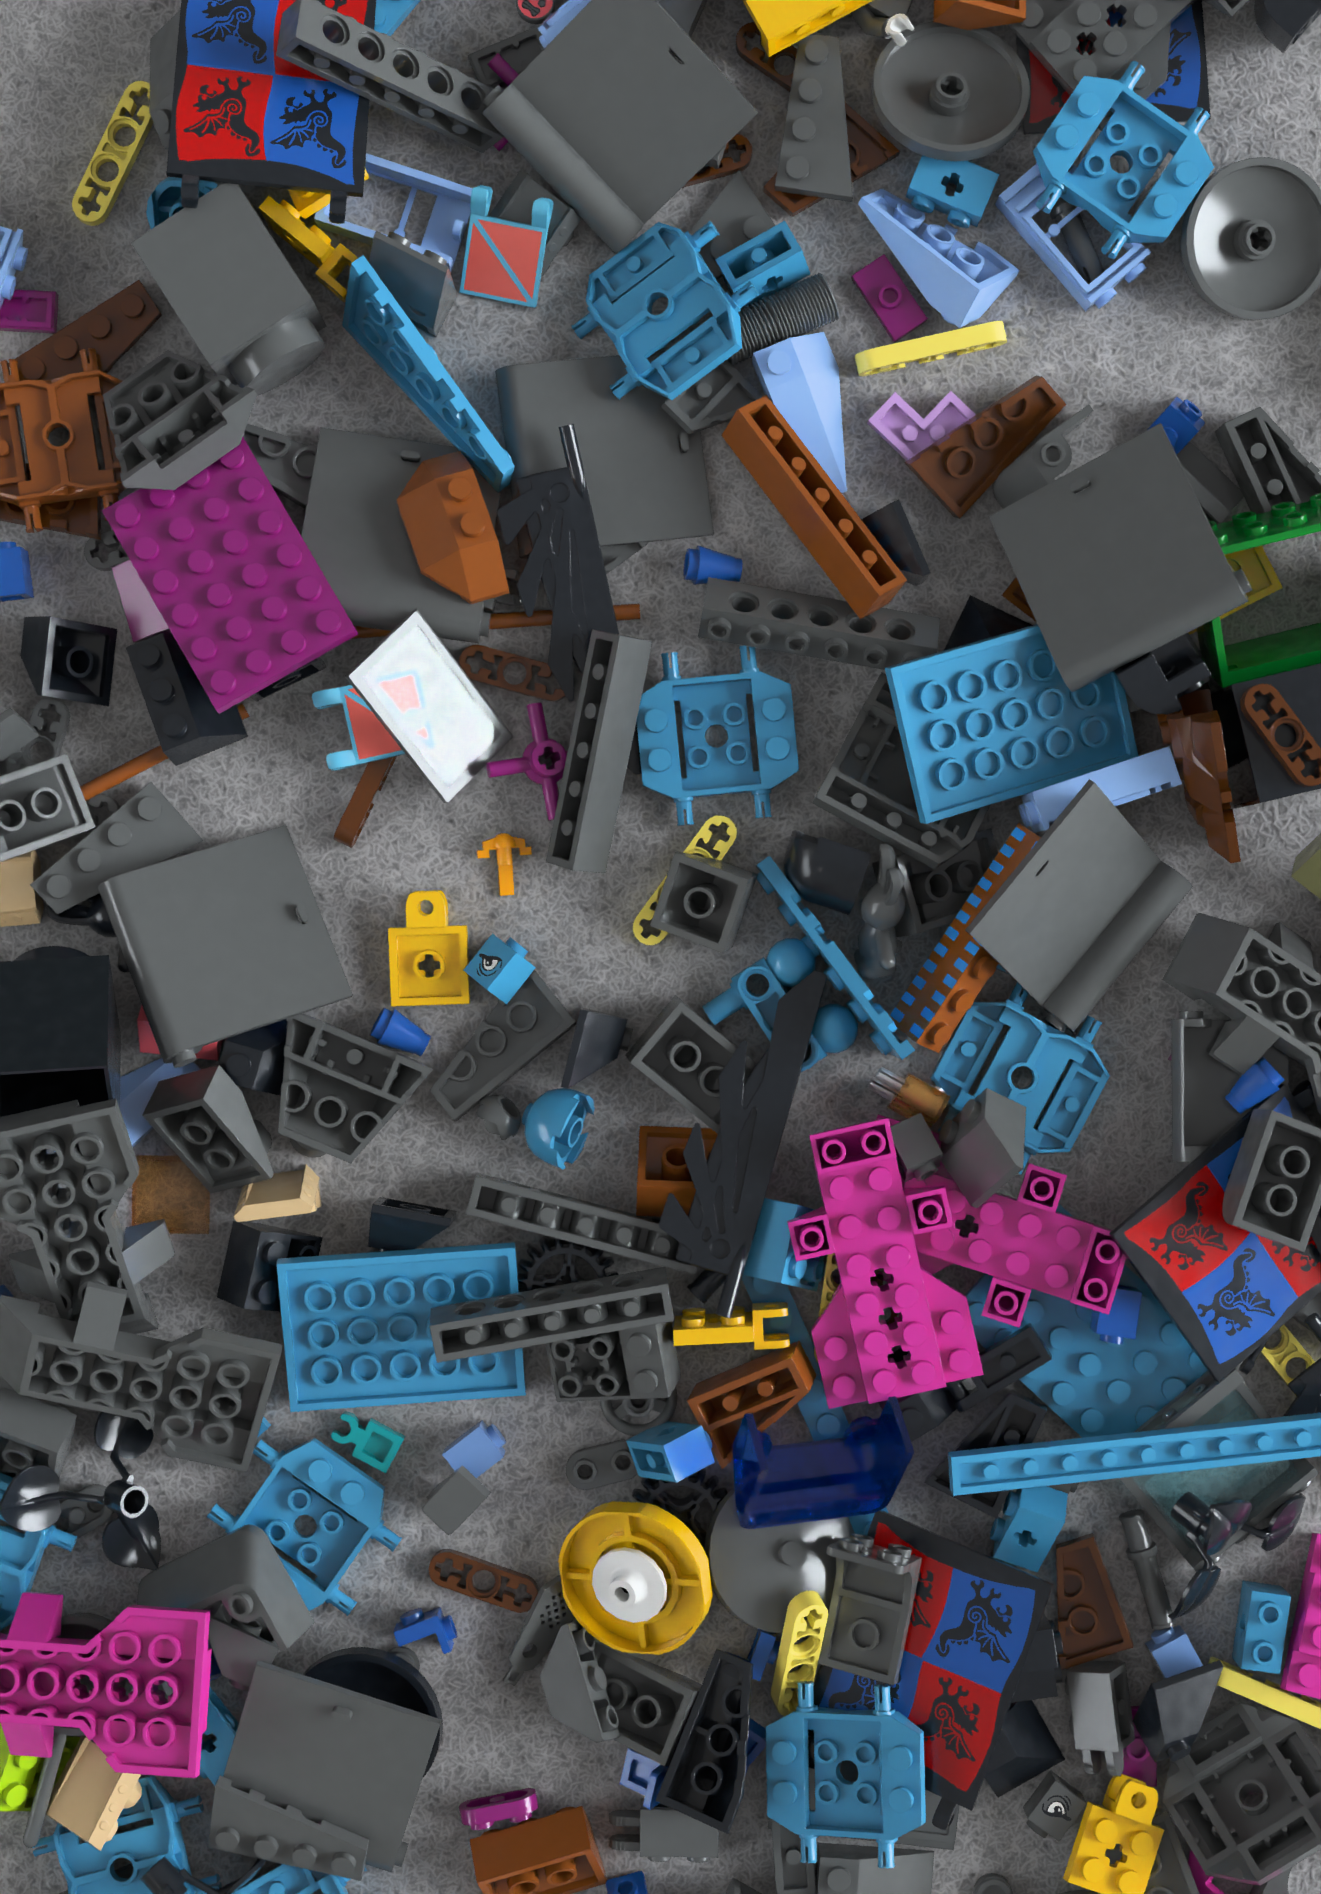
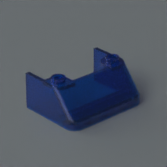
M897 1397L888 1398L879 1418L872 1419L871 1417L863 1416L853 1420L845 1430L842 1438L773 1446L769 1434L757 1430L753 1413L744 1414L732 1445L735 1505L740 1526L746 1529H756L866 1515L885 1508L890 1503L914 1454Z

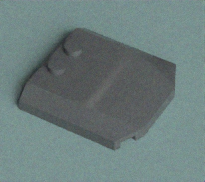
M882 672L812 804L933 869L938 868L971 844L990 805L928 824L920 823L887 676Z

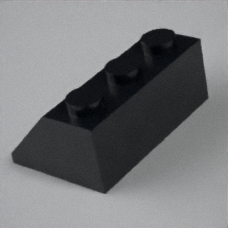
M160 633L126 647L162 751L175 766L249 737L237 704L220 714L216 711L172 633Z

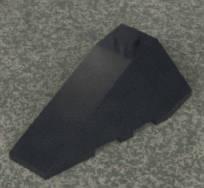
M716 1649L656 1801L729 1834L744 1796L754 1664Z

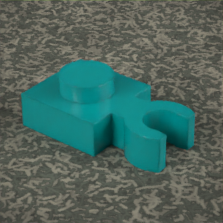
M344 1411L340 1418L350 1424L351 1431L343 1434L334 1429L331 1438L341 1444L352 1442L356 1445L352 1456L386 1473L406 1436L373 1418L370 1419L365 1428L360 1425L359 1419L355 1414Z

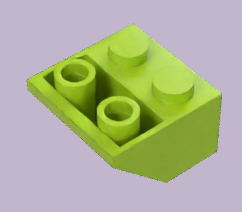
M1 1723L0 1811H30L45 1757L11 1755ZM67 1735L54 1786L78 1744L79 1736Z

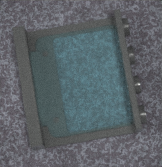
M1233 1369L1220 1382L1215 1381L1209 1371H1207L1134 1432L1272 1417L1243 1383L1245 1380L1236 1369ZM1305 1458L1119 1479L1197 1572L1203 1568L1204 1560L1193 1542L1185 1537L1188 1530L1171 1517V1511L1181 1496L1187 1492H1192L1209 1507L1211 1504L1227 1501L1247 1500L1252 1504V1510L1245 1523L1255 1527L1264 1518L1272 1517L1292 1495L1304 1491L1319 1472ZM1241 1529L1233 1533V1536L1224 1548L1210 1555L1214 1564L1218 1562L1224 1551L1234 1543L1245 1540L1250 1533ZM1200 1535L1198 1538L1204 1545L1205 1538Z

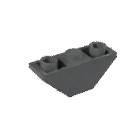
M579 1622L568 1623L560 1627L539 1677L550 1715L596 1743L619 1738V1719L608 1699L606 1676L597 1663L594 1653V1637Z

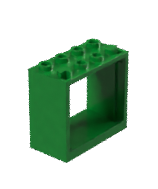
M1321 493L1311 496L1309 502L1296 505L1294 502H1282L1271 506V511L1260 514L1251 511L1241 512L1233 515L1231 521L1219 524L1215 521H1209L1224 555L1321 531ZM1220 616L1197 628L1200 652L1202 654L1201 659L1205 662L1213 679L1222 689L1233 684L1321 663V622L1225 646Z

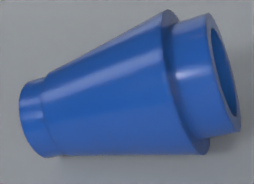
M697 546L696 549L688 548L684 560V580H691L693 585L707 584L708 577L739 582L742 574V559L701 546Z
M383 1008L370 1032V1036L377 1039V1044L418 1056L424 1053L431 1038V1035L425 1033V1031L395 1008L392 1011Z
M1262 1057L1239 1078L1225 1098L1242 1114L1244 1111L1281 1090L1278 1086L1285 1079Z

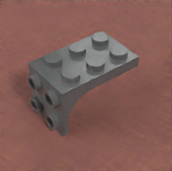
M851 1534L850 1538H840V1541L827 1546L826 1554L836 1557V1576L818 1664L895 1685L898 1683L922 1557L911 1555L912 1549L903 1545L888 1544V1548L874 1545L872 1537Z

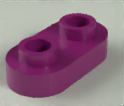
M525 1788L467 1800L459 1805L462 1824L471 1826L472 1830H482L494 1825V1821L509 1819L510 1822L525 1821L532 1817V1812L539 1805L536 1790Z

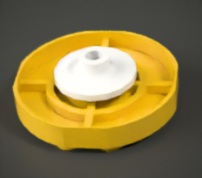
M607 1502L595 1507L581 1518L563 1542L558 1559L563 1597L580 1625L603 1644L626 1653L660 1655L683 1645L705 1619L713 1598L708 1557L693 1532L668 1511L650 1503Z

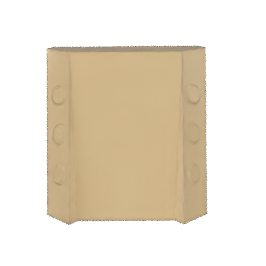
M36 850L0 863V927L39 924L41 921L44 901L30 886L32 882L41 876L40 859Z
M306 1164L303 1170L274 1173L271 1179L244 1185L237 1203L234 1219L237 1222L314 1212L322 1206L319 1189L320 1177Z
M81 1736L52 1790L46 1815L101 1851L104 1843L110 1841L117 1832V1819L122 1810L133 1807L140 1799L142 1787L138 1780L141 1774L115 1772L105 1760L107 1757L97 1744L91 1740L89 1741L86 1736Z

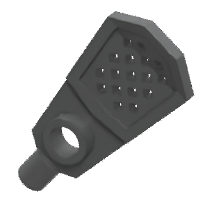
M560 1575L540 1588L524 1620L525 1625L508 1656L512 1665L502 1679L504 1682L515 1686L524 1671L533 1670L553 1646L560 1627L571 1623L575 1618L563 1597ZM533 1644L530 1651L523 1652L527 1645Z

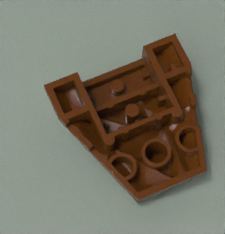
M1206 682L1199 689L1178 698L1183 708L1182 710L1171 714H1157L1159 729L1162 735L1163 746L1171 745L1172 755L1180 779L1184 781V794L1188 810L1196 823L1205 828L1209 847L1230 863L1241 862L1233 809H1231L1230 805L1232 795L1228 782V766L1221 721L1217 710L1213 711L1208 682Z

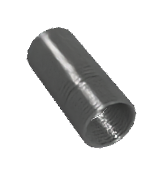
M821 273L815 274L811 278L808 277L807 280L804 279L800 283H793V286L790 285L785 289L783 288L782 291H775V294L772 293L767 297H762L761 300L758 299L757 302L754 301L753 304L749 303V305L743 306L739 312L742 349L727 360L734 366L738 362L741 363L745 359L748 360L749 357L752 358L753 353L788 338L802 336L810 331L813 332L814 329L823 327L824 324L827 325L835 320L838 321L839 310L824 275Z

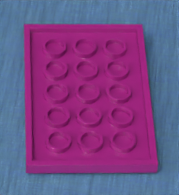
M243 437L240 445L176 490L140 488L101 510L219 714L358 635L357 630Z

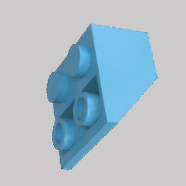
M765 1198L743 1275L817 1291L818 1284L825 1272L824 1256L796 1262L787 1221L815 1209Z

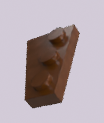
M845 102L851 181L854 182L898 157L900 150ZM777 172L763 187V192L791 217L825 199L775 191Z
M1090 1533L1056 1544L1058 1630L1063 1646V1654L1059 1655L1061 1670L1133 1648V1640L1094 1534Z

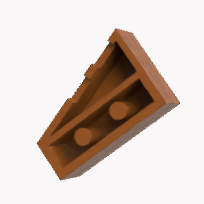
M800 1341L790 1344L788 1348H780L696 1383L687 1402L698 1424L702 1425L703 1429L710 1436L712 1451L722 1469L740 1451L753 1443L758 1435L767 1427L780 1419L809 1393L817 1374Z

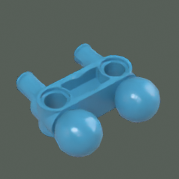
M797 938L780 940L770 948L766 959L764 957L733 976L730 983L731 988L702 1007L714 1025L743 1007L746 1010L749 1009L770 1041L778 1001L788 993L785 987H795L815 970L816 958L805 942ZM755 973L764 975L769 982L768 990L763 994L752 993L747 986V980L750 975ZM828 1004L818 1009L809 1041L812 1053L808 1058L804 1059L801 1072L811 1068L815 1063L825 1058L827 1053H840L854 1044L858 1035V1023L855 1015L848 1008L839 1004Z

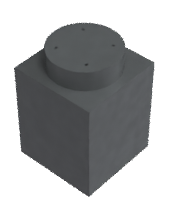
M220 184L198 199L197 208H183L131 242L209 365L218 376L221 374L228 377L232 384H238L241 388H244V386L252 388L257 396L264 394L300 374L325 349V342L318 333V331L326 327L322 316L238 184Z

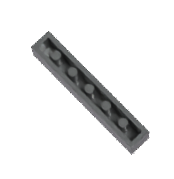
M592 629L546 857L547 863L573 871L606 873L653 641Z

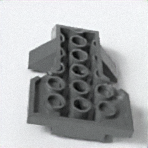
M1026 0V19L1021 23L1008 24V26L1069 96H1071L1083 76L1118 80L1122 77L1130 62L1136 61L1139 64L1131 74V77H1133L1140 65L1145 68V72L1133 87V91L1146 100L1167 80L1171 23L1196 0ZM1250 0L1203 1L1231 18ZM1113 11L1114 14L1116 12L1122 14L1121 23L1123 26L1118 27L1117 24L1113 27L1107 24L1108 12ZM1078 40H1090L1093 43L1091 49L1093 54L1089 55L1087 51L1083 55L1078 53ZM1111 111L1107 112L1099 124L1098 129L1102 131L1113 115Z
M1202 913L1196 914L1162 980L1192 1000L1203 999L1233 1019L1225 1022L1209 1053L1211 1057L1241 1076L1271 1046H1274L1307 1068L1318 1112L1321 1115V1031L1318 1027V1020L1321 1021V974L1313 968L1311 943L1280 922L1275 924L1267 939L1250 927Z
M116 1098L85 1106H80L78 1100L0 1117V1218L17 1225L16 1230L30 1236L35 1247L9 1254V1261L20 1291L55 1303L60 1318L78 1322L88 1281L127 1289L128 1292L118 1330L139 1334L156 1330L159 1327L148 1293L144 1294L140 1280L174 1257L175 1249L165 1219L126 1227L125 1234L121 1228L116 1209L127 1189L131 1188L138 1177L139 1165ZM47 1149H51L55 1151V1153L48 1154ZM59 1183L64 1184L67 1187L59 1188ZM71 1217L76 1218L79 1221L72 1222Z
M89 1281L78 1322L39 1314L41 1303L5 1295L0 1296V1375L19 1395L57 1402L62 1407L98 1414V1411L138 1419L147 1430L152 1429L162 1440L161 1447L170 1457L248 1472L283 1344L204 1327L172 1342L119 1331L128 1290Z

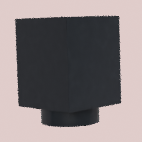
M1321 663L1233 684L1211 694L1213 711L1217 710L1221 721L1229 786L1253 775L1258 800L1234 805L1235 809L1321 789V784L1303 787L1292 780L1245 717L1240 706L1242 695L1250 687L1258 684H1269L1275 687L1321 748ZM1256 693L1253 695L1256 702L1252 705V708L1255 711L1263 709L1270 717V719L1263 721L1266 728L1272 721L1283 717L1281 711L1275 715L1269 712L1266 704L1270 699L1267 695L1260 697ZM1281 724L1276 728L1274 734L1276 742L1282 747L1293 745L1296 740V732L1293 727L1288 724ZM1305 744L1299 750L1287 754L1290 760L1293 757L1299 756L1305 765L1304 769L1301 770L1303 776L1312 775L1314 778L1317 776L1315 773V768L1318 766L1317 761L1308 762L1300 753L1308 749Z
M46 946L29 950L18 956L14 961H0V1117L78 1100L80 1106H85L116 1098L120 1108L121 1032L109 955L89 956L84 952L69 947Z

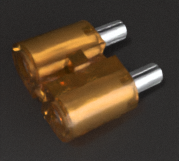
M883 1067L878 1070L876 1077H873L868 1084L869 1090L889 1100L888 1109L906 1119L921 1113L929 1128L938 1121L951 1097L940 1087L933 1086L911 1073H908L903 1079Z

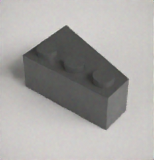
M1261 407L1223 423L1215 431L1216 437L1251 512L1256 514L1271 511V506L1282 502H1294L1295 505L1309 502L1311 496L1321 493V475L1318 473L1320 470L1312 462L1309 463L1293 446L1294 442Z

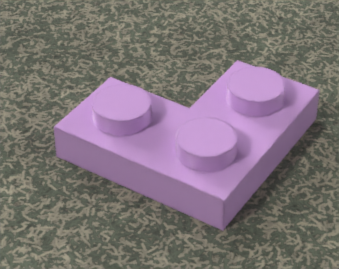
M950 391L923 419L895 392L868 420L867 424L907 461L976 414Z

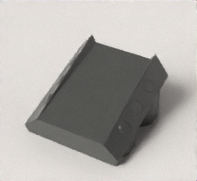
M519 171L489 216L531 225L533 202L541 197L553 200L554 205L548 228L542 277L549 269L551 262L560 249L567 246L574 237V229L581 221V218L571 207H568L532 179L528 173Z

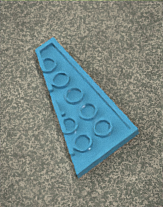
M362 255L351 263L342 326L499 493L510 484L515 465L510 455L499 445L438 360L435 350L426 343L365 256Z
M769 855L758 863L756 867L760 872L756 880L767 895L773 891L783 903L777 909L790 927L796 923L806 935L800 940L805 942L812 950L814 956L820 955L828 966L823 973L827 975V979L832 986L839 991L843 988L851 998L846 1005L855 1015L856 1019L862 1023L866 1020L874 1030L869 1034V1037L882 1054L884 1053L885 1056L891 1053V1055L901 1060L914 1052L915 1049L907 1039L902 1041L894 1031L897 1030L894 1021L880 1004L873 1003L871 999L874 995L835 942L827 939L824 935L825 931L821 923L808 907H804L801 897Z

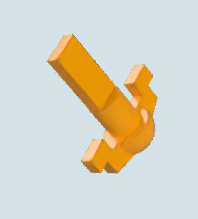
M500 833L494 838L483 841L482 850H477V858L479 859L490 858L489 850L496 849L500 896L514 895L512 848H519V855H532L531 847L525 846V839L513 837L507 833Z

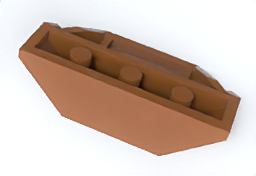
M461 451L422 461L397 498V505L421 574L445 589L461 596L463 600L470 604L509 594L498 538L472 466Z

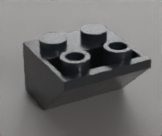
M233 1221L217 1298L243 1309L281 1312L277 1260L280 1258L319 1256L323 1237L261 1223Z

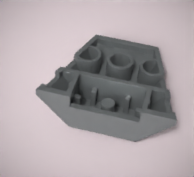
M167 350L103 394L110 430L114 434L116 444L114 450L120 462L122 472L120 473V478L124 487L176 490L240 445L257 397L255 390L247 386L241 388L234 385L228 377L221 374L215 376L204 371L201 365Z
M302 1013L287 1018L278 1133L351 1164L434 1069L404 1054Z

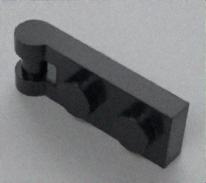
M1030 1322L979 1353L984 1375L971 1377L976 1385L974 1389L967 1391L962 1383L965 1379L946 1383L947 1387L943 1389L950 1391L955 1399L952 1403L958 1412L962 1413L1052 1360V1355Z

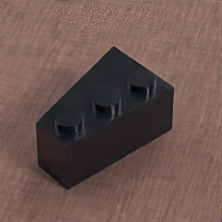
M1011 1389L952 1452L1032 1443L1045 1417L1047 1406ZM948 1456L927 1476L924 1482L996 1519L1010 1491L1004 1490L953 1496L950 1491Z

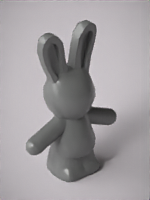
M887 843L879 844L877 883L868 889L861 903L860 911L866 923L859 932V949L855 951L854 959L860 975L864 978H882L894 974L896 971L895 954L902 949V941L896 937L895 926L905 913V896L901 892L905 877L900 869L895 868L896 854L892 846Z

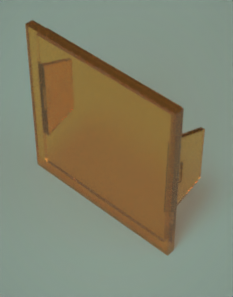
M135 1155L139 1165V1174L132 1185V1226L165 1219L170 1234H209L210 1192L178 1156Z

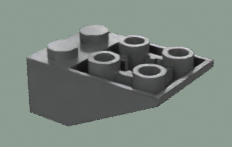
M376 231L370 253V265L413 325L437 337L457 298L449 267L445 266L447 261L429 250H425L424 254H421L409 248L411 243L394 232H389L388 236Z
M671 1321L546 1343L557 1402L669 1398L681 1379Z

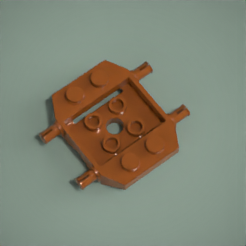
M88 348L90 363L86 349L79 351L83 372L67 374L53 380L20 381L17 360L9 359L10 369L7 360L0 362L4 383L0 384V500L17 505L24 511L27 533H35L34 528L37 532L43 530L39 510L42 504L100 496L103 499L105 509L119 501L118 496L127 489L121 482L120 462L115 454L114 434L110 430L103 394L121 383L122 380L98 369L97 351L94 348ZM90 395H94L105 470H99L88 399ZM19 405L22 416L31 480H28L26 470L25 456L17 406ZM58 427H63L70 432L68 442L62 446H54L48 441L50 432Z

